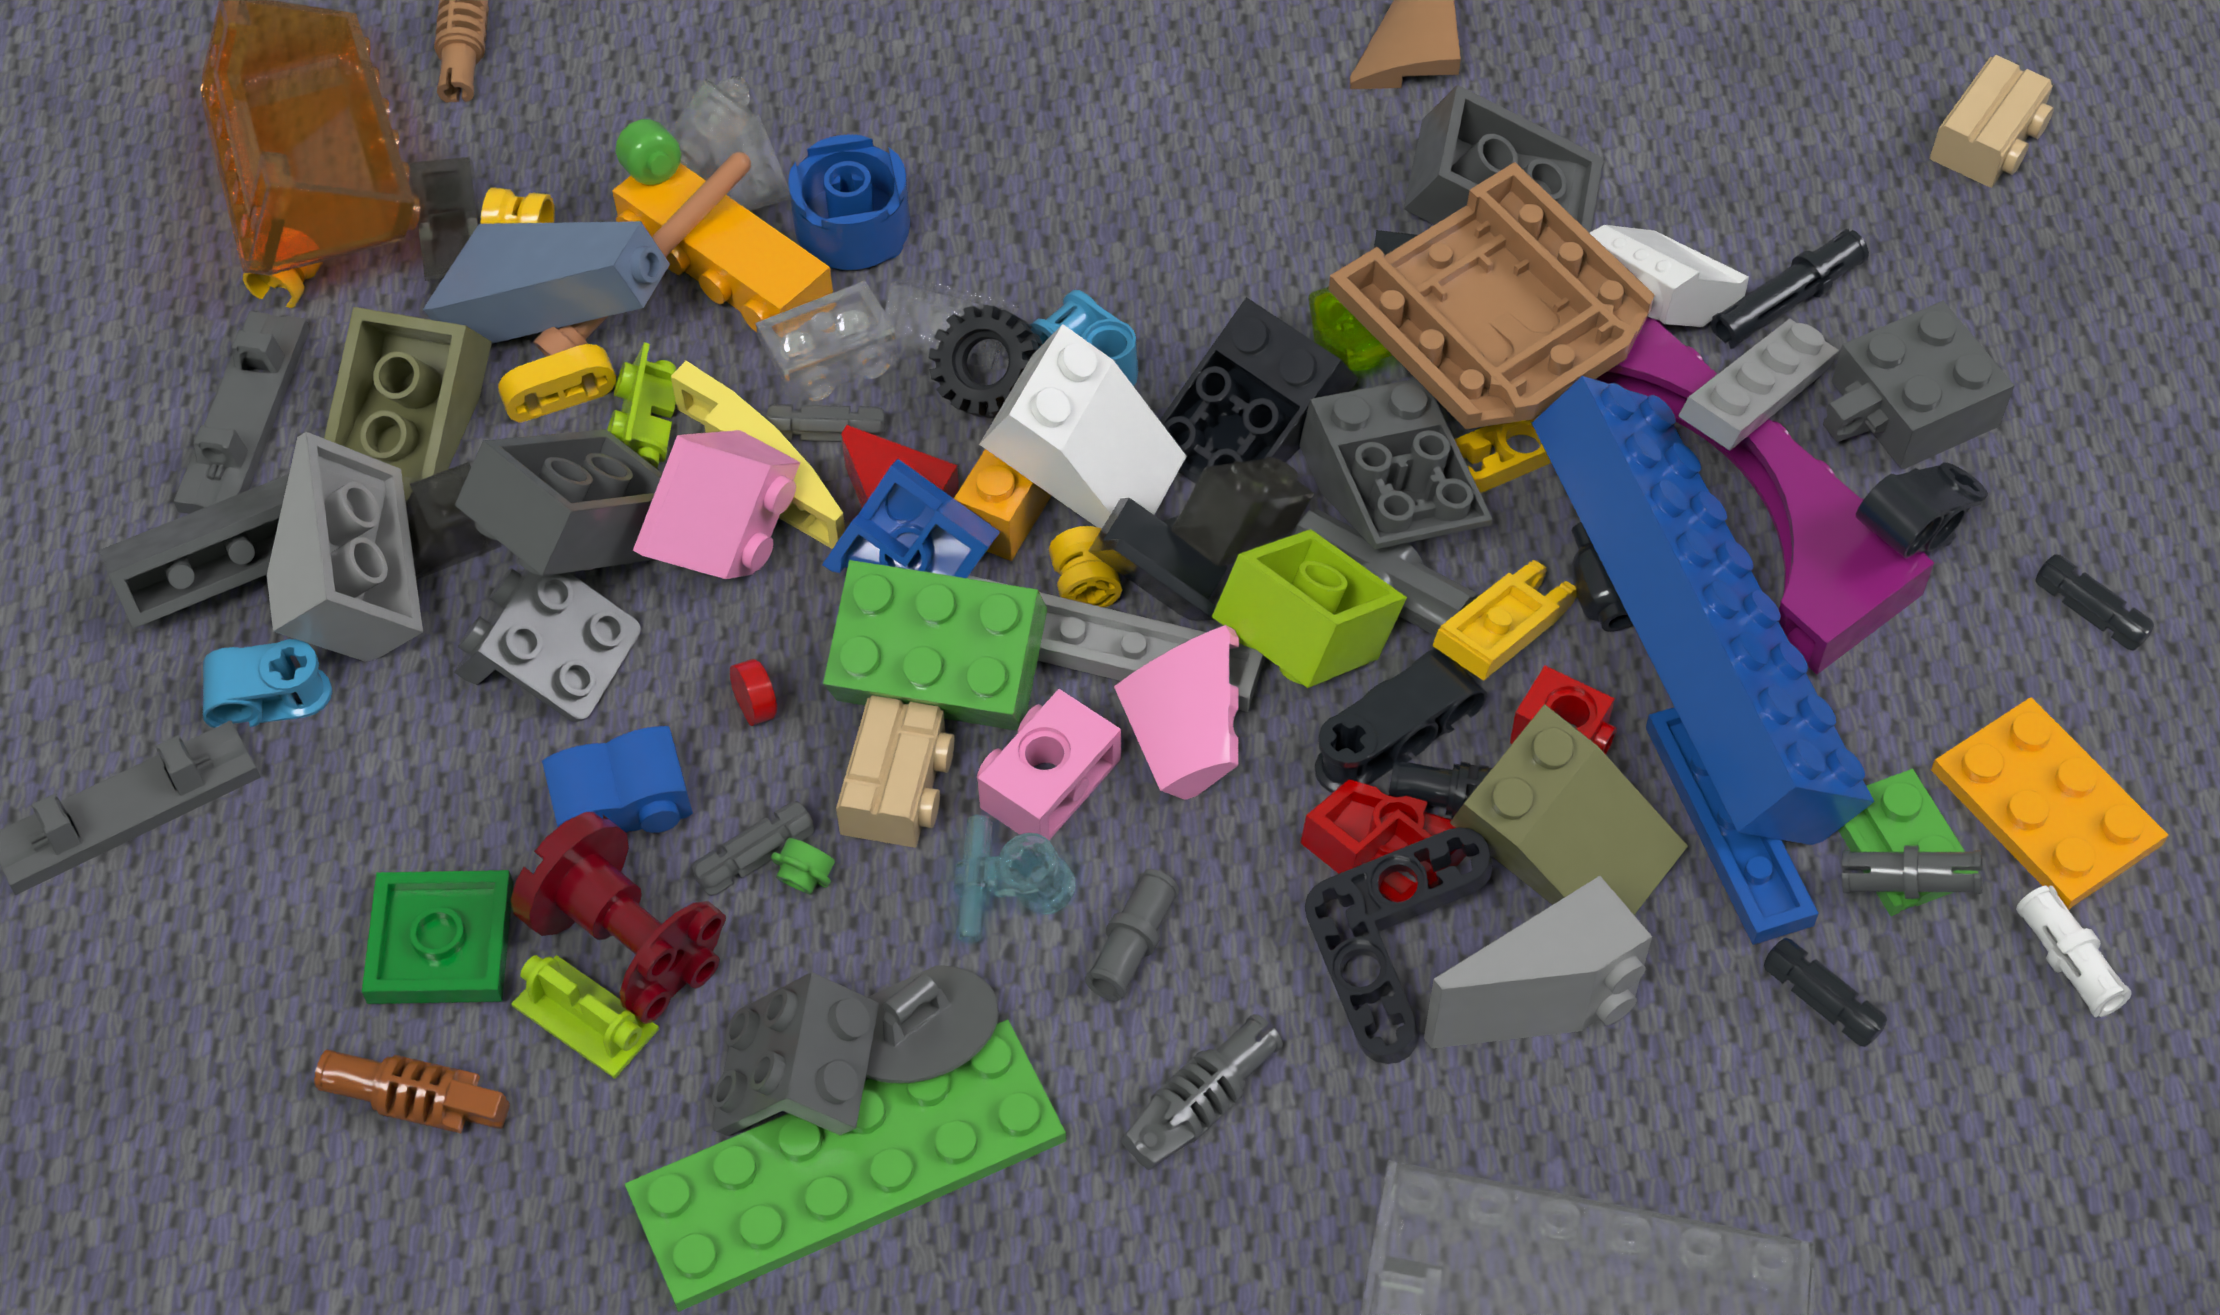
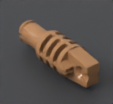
M439 0L434 49L441 60L437 94L445 102H459L461 88L464 102L473 99L475 66L484 57L489 11L488 0Z

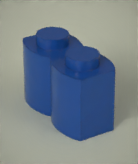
M655 726L634 730L620 735L607 743H593L571 747L542 760L557 827L584 812H595L602 819L603 815H605L625 833L641 829L649 833H659L675 827L680 819L687 818L693 814L669 726Z

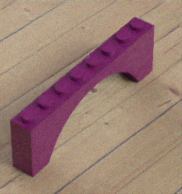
M1647 317L1627 358L1594 380L1607 384L1616 383L1624 389L1636 393L1659 397L1671 408L1677 423L1701 436L1722 452L1751 483L1770 514L1782 549L1784 593L1779 607L1781 617L1778 622L1789 642L1804 656L1808 667L1815 674H1819L1921 597L1934 562L1927 557L1925 551L1915 553L1909 558L1902 557L1856 518V512L1864 499L1857 496L1842 483L1825 462L1815 459L1796 443L1780 423L1768 419L1729 451L1678 417L1688 397L1715 377L1717 373L1704 363L1701 355L1695 349L1681 343L1662 326L1659 320Z

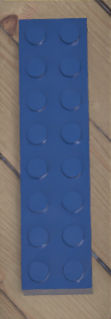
M1581 376L1532 422V425L1737 832L1808 845L1823 842L1875 802L1863 781L1865 771L1862 764L1852 752L1846 749L1834 726L1836 724V717L1833 710L1824 699L1817 695L1806 674L1808 664L1804 656L1786 637L1778 622L1781 617L1778 607L1768 595L1762 592L1751 571L1754 565L1750 555L1735 541L1725 522L1727 519L1725 508L1709 492L1699 473L1701 464L1698 458L1684 445L1673 425L1676 422V418L1671 408L1655 395L1646 396L1624 389L1616 383L1607 384Z

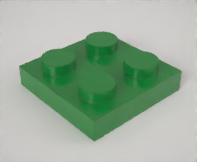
M510 871L376 872L362 984V994L366 1003L502 1002L512 906L511 897L514 885Z

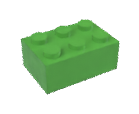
M849 560L823 685L837 701L865 706L867 698L874 695L898 699L903 704L915 702L938 706L944 711V719L1018 731L1019 725L1028 711L1047 607L1038 589Z

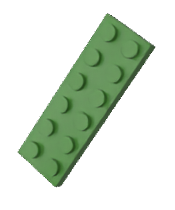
M1007 1019L996 1025L989 1041L973 1058L944 1075L913 1083H887L873 1079L865 1080L856 1129L838 1135L788 1113L625 1183V1187L677 1311L680 1312L1066 1142V1132Z

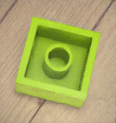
M1312 529L1238 554L1212 618L1223 626L1226 625L1235 629L1240 644L1256 649L1279 666L1280 672L1286 678L1310 688L1378 660L1407 597Z

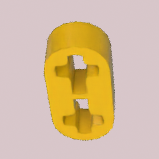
M585 344L510 370L501 378L498 384V392L508 416L512 420L522 423L607 395L616 384V374L604 348L598 345Z

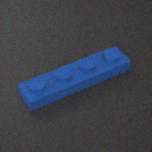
M1675 707L1649 714L1646 730L1752 945L1813 927L1819 913L1782 840L1738 833Z

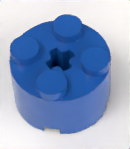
M854 134L829 137L807 149L808 156L798 166H796L795 161L788 177L794 229L799 245L828 265L830 269H864L898 256L903 249V244L910 230L906 171L899 155L891 148H889L888 153L875 147L872 138Z

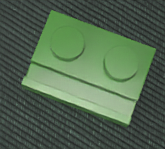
M1913 768L1867 785L1875 802L1838 830L1851 852H1904L1905 845H1919L1920 852H1965ZM1863 870L1864 873H1870V871H1871V870ZM1956 870L1953 873L1974 874L1978 873V871ZM1904 892L1876 893L1889 915L1893 916L1899 914L1902 910L1915 905L1925 904L1953 892H1920L1919 899H1905Z

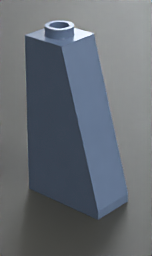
M641 221L479 224L423 310L431 320L466 325L492 341V343L543 332L551 327H565L644 308L670 263Z

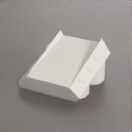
M1603 225L1590 232L1596 240L1655 295L1648 317L1660 320L1663 324L1704 327L1712 321V317L1715 314L1723 312L1745 296L1749 276L1654 230Z

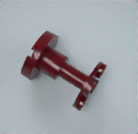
M584 812L565 821L548 835L534 851L543 861L537 866L534 874L526 867H523L516 879L511 897L513 914L541 936L558 934L570 928L576 922L597 940H604L611 936L619 940L635 954L634 959L625 972L620 989L621 1006L633 1013L641 1022L648 1024L655 1021L665 1011L671 998L686 984L696 989L703 986L713 976L720 963V958L713 950L718 943L721 930L726 921V915L709 901L692 903L677 911L663 924L639 905L642 897L641 888L621 872L629 850L627 833L605 815H603L602 819L595 812Z

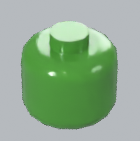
M640 119L629 124L621 131L616 141L615 152L619 163L637 182L642 184L657 185L665 182L676 173L680 165L682 152L678 141L661 123L654 120Z

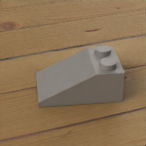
M308 432L297 437L267 571L273 632L362 661L376 660L423 633L400 468Z
M1598 876L1434 978L1424 1039L1431 1048H1441L1583 1031L1598 1020H1601L1605 1025H1611L1623 1018L1637 1002L1635 996L1640 978L1646 970L1644 964L1652 936L1604 879Z

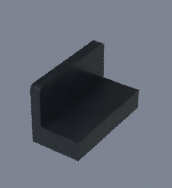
M1120 498L1090 547L1089 552L1179 615L1189 620H1214L1212 615L1216 605L1209 601V598L1228 567L1131 498Z

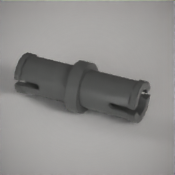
M1905 845L1904 852H1851L1850 850H1843L1842 867H1845V870H1871L1870 873H1842L1843 893L1904 892L1905 899H1919L1920 892H1975V894H1982L1983 877H1981V873H1953L1956 870L1983 871L1982 850H1974V852H1920L1919 845Z
M1146 869L1144 873L1141 872L1138 877V883L1123 911L1111 917L1106 927L1108 939L1091 971H1088L1085 976V983L1095 994L1113 1001H1119L1121 997L1124 998L1127 993V987L1143 957L1149 956L1154 952L1160 941L1157 930L1171 903L1179 894V886L1170 876L1153 869Z

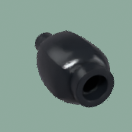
M1582 522L1576 524L1571 531L1579 550L1574 556L1571 574L1583 613L1586 617L1599 621L1602 629L1607 632L1619 631L1631 626L1633 623Z

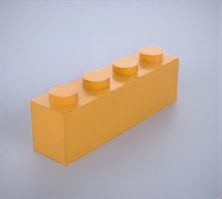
M681 163L672 177L657 185H645L629 176L612 190L618 216L616 217V222L641 221L652 237L706 180ZM727 195L666 256L670 263L668 269L678 275L686 272L699 282L704 293L717 304H723L725 301L741 312L746 323L755 332L762 335L770 332L784 343H787L834 302L830 267Z

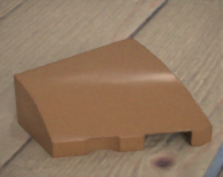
M1394 0L1350 75V89L1401 88L1402 76L1459 75L1461 57L1454 0Z

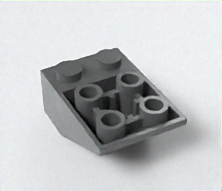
M1416 378L1310 399L1299 446L1319 491L1374 550L1491 525L1493 519L1435 398Z

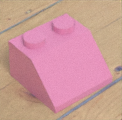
M741 430L677 435L633 551L648 558L723 579L753 575L755 571L764 566L773 549L771 535L779 515L787 509L794 497L796 484L793 480L801 462Z

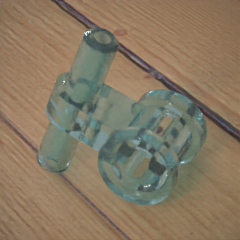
M979 814L967 819L963 859L956 863L953 888L954 892L959 895L956 938L959 941L974 944L982 939L986 897L1017 896L1027 909L1041 915L1056 913L1070 902L1076 888L1075 875L1067 863L1058 857L1056 849L1047 838L1037 833L1020 834L1006 843L999 856L990 857L993 821L989 817Z

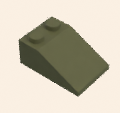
M353 307L324 439L400 468L405 501L432 506L480 399L492 341L466 325Z
M1545 704L1450 821L1456 828L1472 829L1482 835L1488 844L1490 855L1552 905L1598 876H1601L1634 915L1688 847L1604 752Z

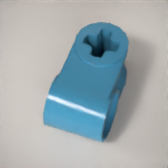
M1072 290L1063 298V306L1046 320L1038 318L1030 324L1033 327L1031 331L1039 335L1043 344L1064 324L1113 359L1133 386L1136 384L1138 362L1134 330L1127 323L1120 321L1097 305L1086 293L1080 290Z
M287 639L277 643L244 648L229 647L214 650L207 654L203 660L204 722L212 728L218 727L230 720L233 724L249 722V726L254 727L264 722L297 719L315 715L324 709L331 699V682L326 674L318 669L319 662L313 648L308 643L297 639ZM290 656H295L301 667L296 668ZM297 692L302 704L296 702L292 693Z

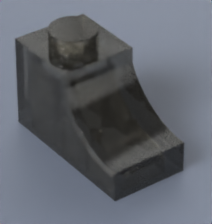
M470 157L410 163L425 281L441 280L444 278L480 224L474 164Z
M469 462L410 484L412 493L406 502L416 580L502 547L499 541L480 533L475 527V521L455 506L471 469Z

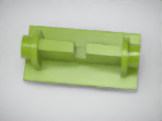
M644 342L634 363L624 362L620 369L614 396L623 399L621 411H613L607 430L657 469L659 462H664L666 459L672 422L652 416L651 413L667 418L672 417L676 401L671 375L676 371V366L666 360H659L654 363L647 361L650 344Z
M534 955L527 960L521 970V978L527 981L526 988L512 1002V1007L614 1079L659 1030V1026L653 1022L648 1024L641 1022L633 1013L621 1006V1000L557 955L554 958L549 956L544 959Z

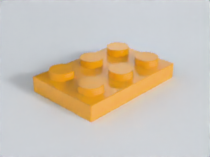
M2032 697L1936 758L1931 768V771L2042 886L2049 887L2051 885L2055 888L2057 895L2068 910L2157 850L2165 843L2168 834Z

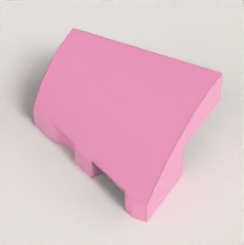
M1224 625L1169 650L1114 686L1160 791L1184 800L1198 796L1238 766V737L1234 732L1233 720L1238 710L1239 688L1229 684V649L1239 647V638L1235 629Z

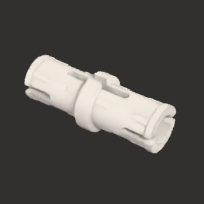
M2053 886L2039 887L2027 894L2018 903L2016 908L2018 914L2024 918L2048 951L2047 962L2055 972L2063 971L2094 1017L2109 1015L2130 999L2131 990L2127 985H2124L2098 950L2101 944L2092 929H2083L2057 895V891Z

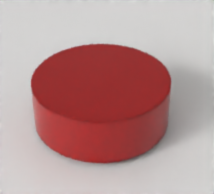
M754 658L732 665L730 667V680L733 693L748 724L754 726L774 719L777 713L776 697L770 678L763 665Z

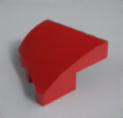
M1349 779L1306 815L1300 843L1340 874L1456 827L1450 823L1451 819L1425 812L1427 801L1410 796H1388L1375 786ZM1456 849L1450 853L1451 864L1447 867H1457L1466 857L1462 849ZM1430 859L1420 862L1426 870L1430 889L1435 888L1438 885L1436 873L1432 870ZM1393 872L1382 881L1380 893L1389 901H1406L1416 892L1418 881L1414 882L1399 872Z

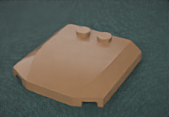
M1515 162L1470 189L1468 202L1465 207L1387 255L1378 247H1375L1331 274L1329 281V291L1465 429L1534 419L1541 415L1581 376L1596 379L1624 361L1652 309L1655 297L1638 278Z

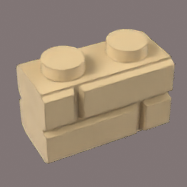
M1998 55L1990 57L1939 127L1930 159L1991 188L2003 171L2013 175L2019 168L2028 150L2029 143L2025 142L2027 137L2031 136L2039 139L2052 117L2054 108L2047 105L2053 87L2051 80L2029 69L2021 71L2018 64Z
M874 695L867 698L836 807L841 835L916 848L922 827H934L939 809L940 791L933 789V784L937 771L944 773L949 771L955 742L954 734L945 732L944 711L938 706L915 702L903 704L898 699Z

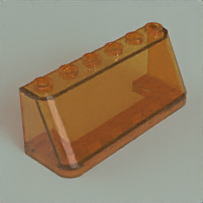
M219 0L203 68L201 98L244 273L270 276L399 242L405 238L408 230H415L420 214L419 197L411 192L409 165L401 159L399 153V133L397 129H392L389 121V101L381 95L379 69L372 66L370 40L368 37L363 36L356 13L274 0Z

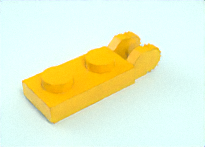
M1532 560V562H1529L1528 565L1522 567L1515 574H1506L1442 624L1437 631L1432 646L1484 681L1544 631L1554 625L1575 602L1577 590L1574 585L1564 581L1547 595H1542L1537 590L1544 580L1547 567L1536 560Z

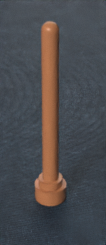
M743 152L733 153L652 236L665 257L749 172L751 160L747 154ZM607 317L560 328L551 327L543 331L533 343L546 357L576 346L588 344L586 339Z

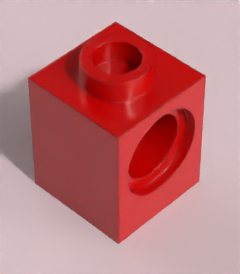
M1544 665L1515 712L1510 744H1513L1545 704L1565 721L1578 727L1576 729L1595 743L1606 755L1617 732V727L1609 724L1615 698Z

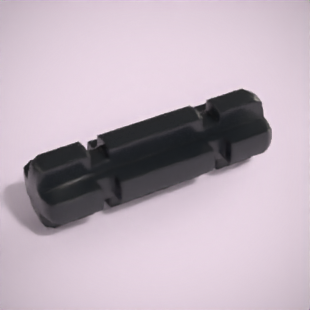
M2055 554L2042 565L2035 579L2037 585L2054 597L2058 593L2065 596L2062 603L2104 632L2107 628L2111 629L2114 632L2111 638L2126 649L2136 650L2149 637L2154 627V623L2149 617L2136 608H2132L2130 612L2124 608L2127 603L2125 600L2084 572L2081 576L2074 573L2078 567L2066 558Z
M1784 938L1770 950L1764 962V968L1782 984L1787 980L1793 983L1794 986L1791 989L1793 993L1833 1025L1838 1021L1845 1025L1842 1032L1859 1046H1868L1880 1035L1887 1022V1017L1868 1000L1862 1004L1856 1000L1859 995L1858 992L1817 959L1811 963L1807 961L1805 957L1808 955V952L1792 939Z

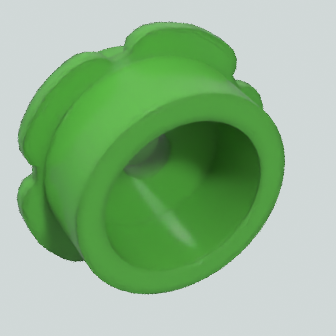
M788 838L781 853L774 852L771 855L772 861L780 865L776 878L788 886L811 895L816 884L827 888L831 882L828 875L835 860L805 842Z

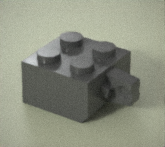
M1943 300L1842 344L1831 382L1843 396L1829 403L1827 418H1824L1823 426L1836 442L1871 431L1899 467L1906 469L2000 427L2015 385Z

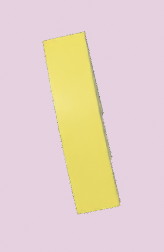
M685 361L671 375L677 410L703 424L706 433L741 430L801 462L793 480L796 484L794 497L787 509L779 515V518L833 549L846 530L844 515L813 467L772 423L734 391Z

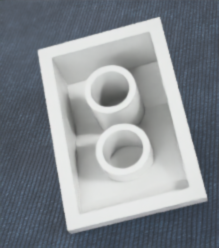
M1064 324L1031 356L979 444L1094 526L1101 529L1120 498H1131L1155 515L1187 457L1115 361Z

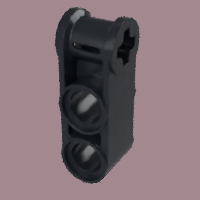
M1943 462L1941 465L1920 470L1915 468L1907 473L1886 476L1864 498L1857 509L1856 518L1902 557L1909 558L1915 553L1926 550L1931 552L1940 546H1949L1956 538L1955 529L1959 526L1965 514L1971 507L1981 505L1988 496V493L1983 485L1965 470L1953 464Z
M1434 648L1426 652L1412 666L1394 678L1376 685L1362 699L1336 716L1329 718L1322 725L1318 737L1321 753L1315 762V776L1322 787L1332 793L1349 779L1368 785L1372 784L1393 769L1395 759L1409 762L1412 758L1408 754L1412 752L1416 757L1442 734L1455 730L1451 725L1466 714L1470 718L1474 717L1484 705L1487 692L1457 662L1438 649Z

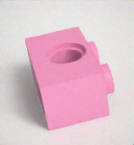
M1058 689L1043 706L1037 704L1027 712L1019 725L1018 734L1003 750L999 748L993 750L981 764L977 774L980 808L1042 849L1121 760V729ZM1042 763L1056 765L1055 768L1049 770L1034 768V766Z

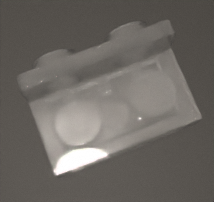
M866 281L859 282L756 323L758 339L782 378L785 398L788 404H793V406L807 400H822L835 389L863 378H877L883 375L888 368L900 364L895 328Z

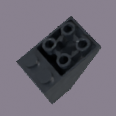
M1246 297L1159 421L1187 456L1178 472L1236 511L1300 449L1299 444L1310 399L1349 392L1359 379L1341 359Z

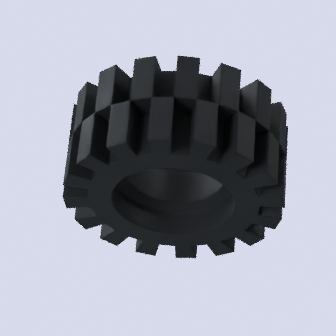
M983 305V309L970 306L963 308L965 315L960 317L953 314L946 319L950 325L946 331L937 330L934 338L940 341L938 349L930 348L929 359L936 362V368L929 369L931 379L940 384V387L936 390L942 398L951 401L950 405L978 417L995 418L1031 356L1043 343L1039 335L1031 331L1033 327L1016 315L991 305ZM987 339L998 340L1003 344L1008 353L1009 363L1007 371L996 383L979 385L973 381L968 373V355L979 342Z

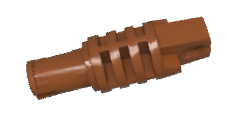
M327 1049L321 1055L315 1071L314 1083L319 1091L371 1102L372 1109L382 1116L460 1134L462 1133L465 1121L502 1129L510 1108V1103L506 1100V1096L503 1093L477 1086L480 1076L476 1073L399 1055L387 1056L382 1062Z

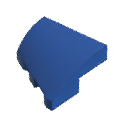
M897 459L890 466L859 514L851 521L822 565L832 572L840 573L844 568H848L849 560L968 578L1000 531Z

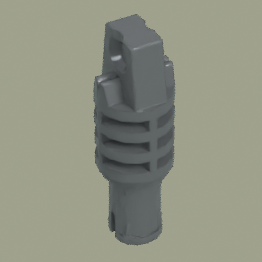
M1251 1015L1246 1019V1023L1217 1050L1208 1049L1198 1052L1151 1096L1150 1103L1121 1139L1125 1148L1147 1170H1151L1189 1143L1195 1142L1242 1098L1245 1088L1244 1080L1273 1053L1278 1052L1282 1048V1038L1274 1028L1261 1041L1257 1042L1255 1040L1269 1024L1268 1021L1260 1015Z

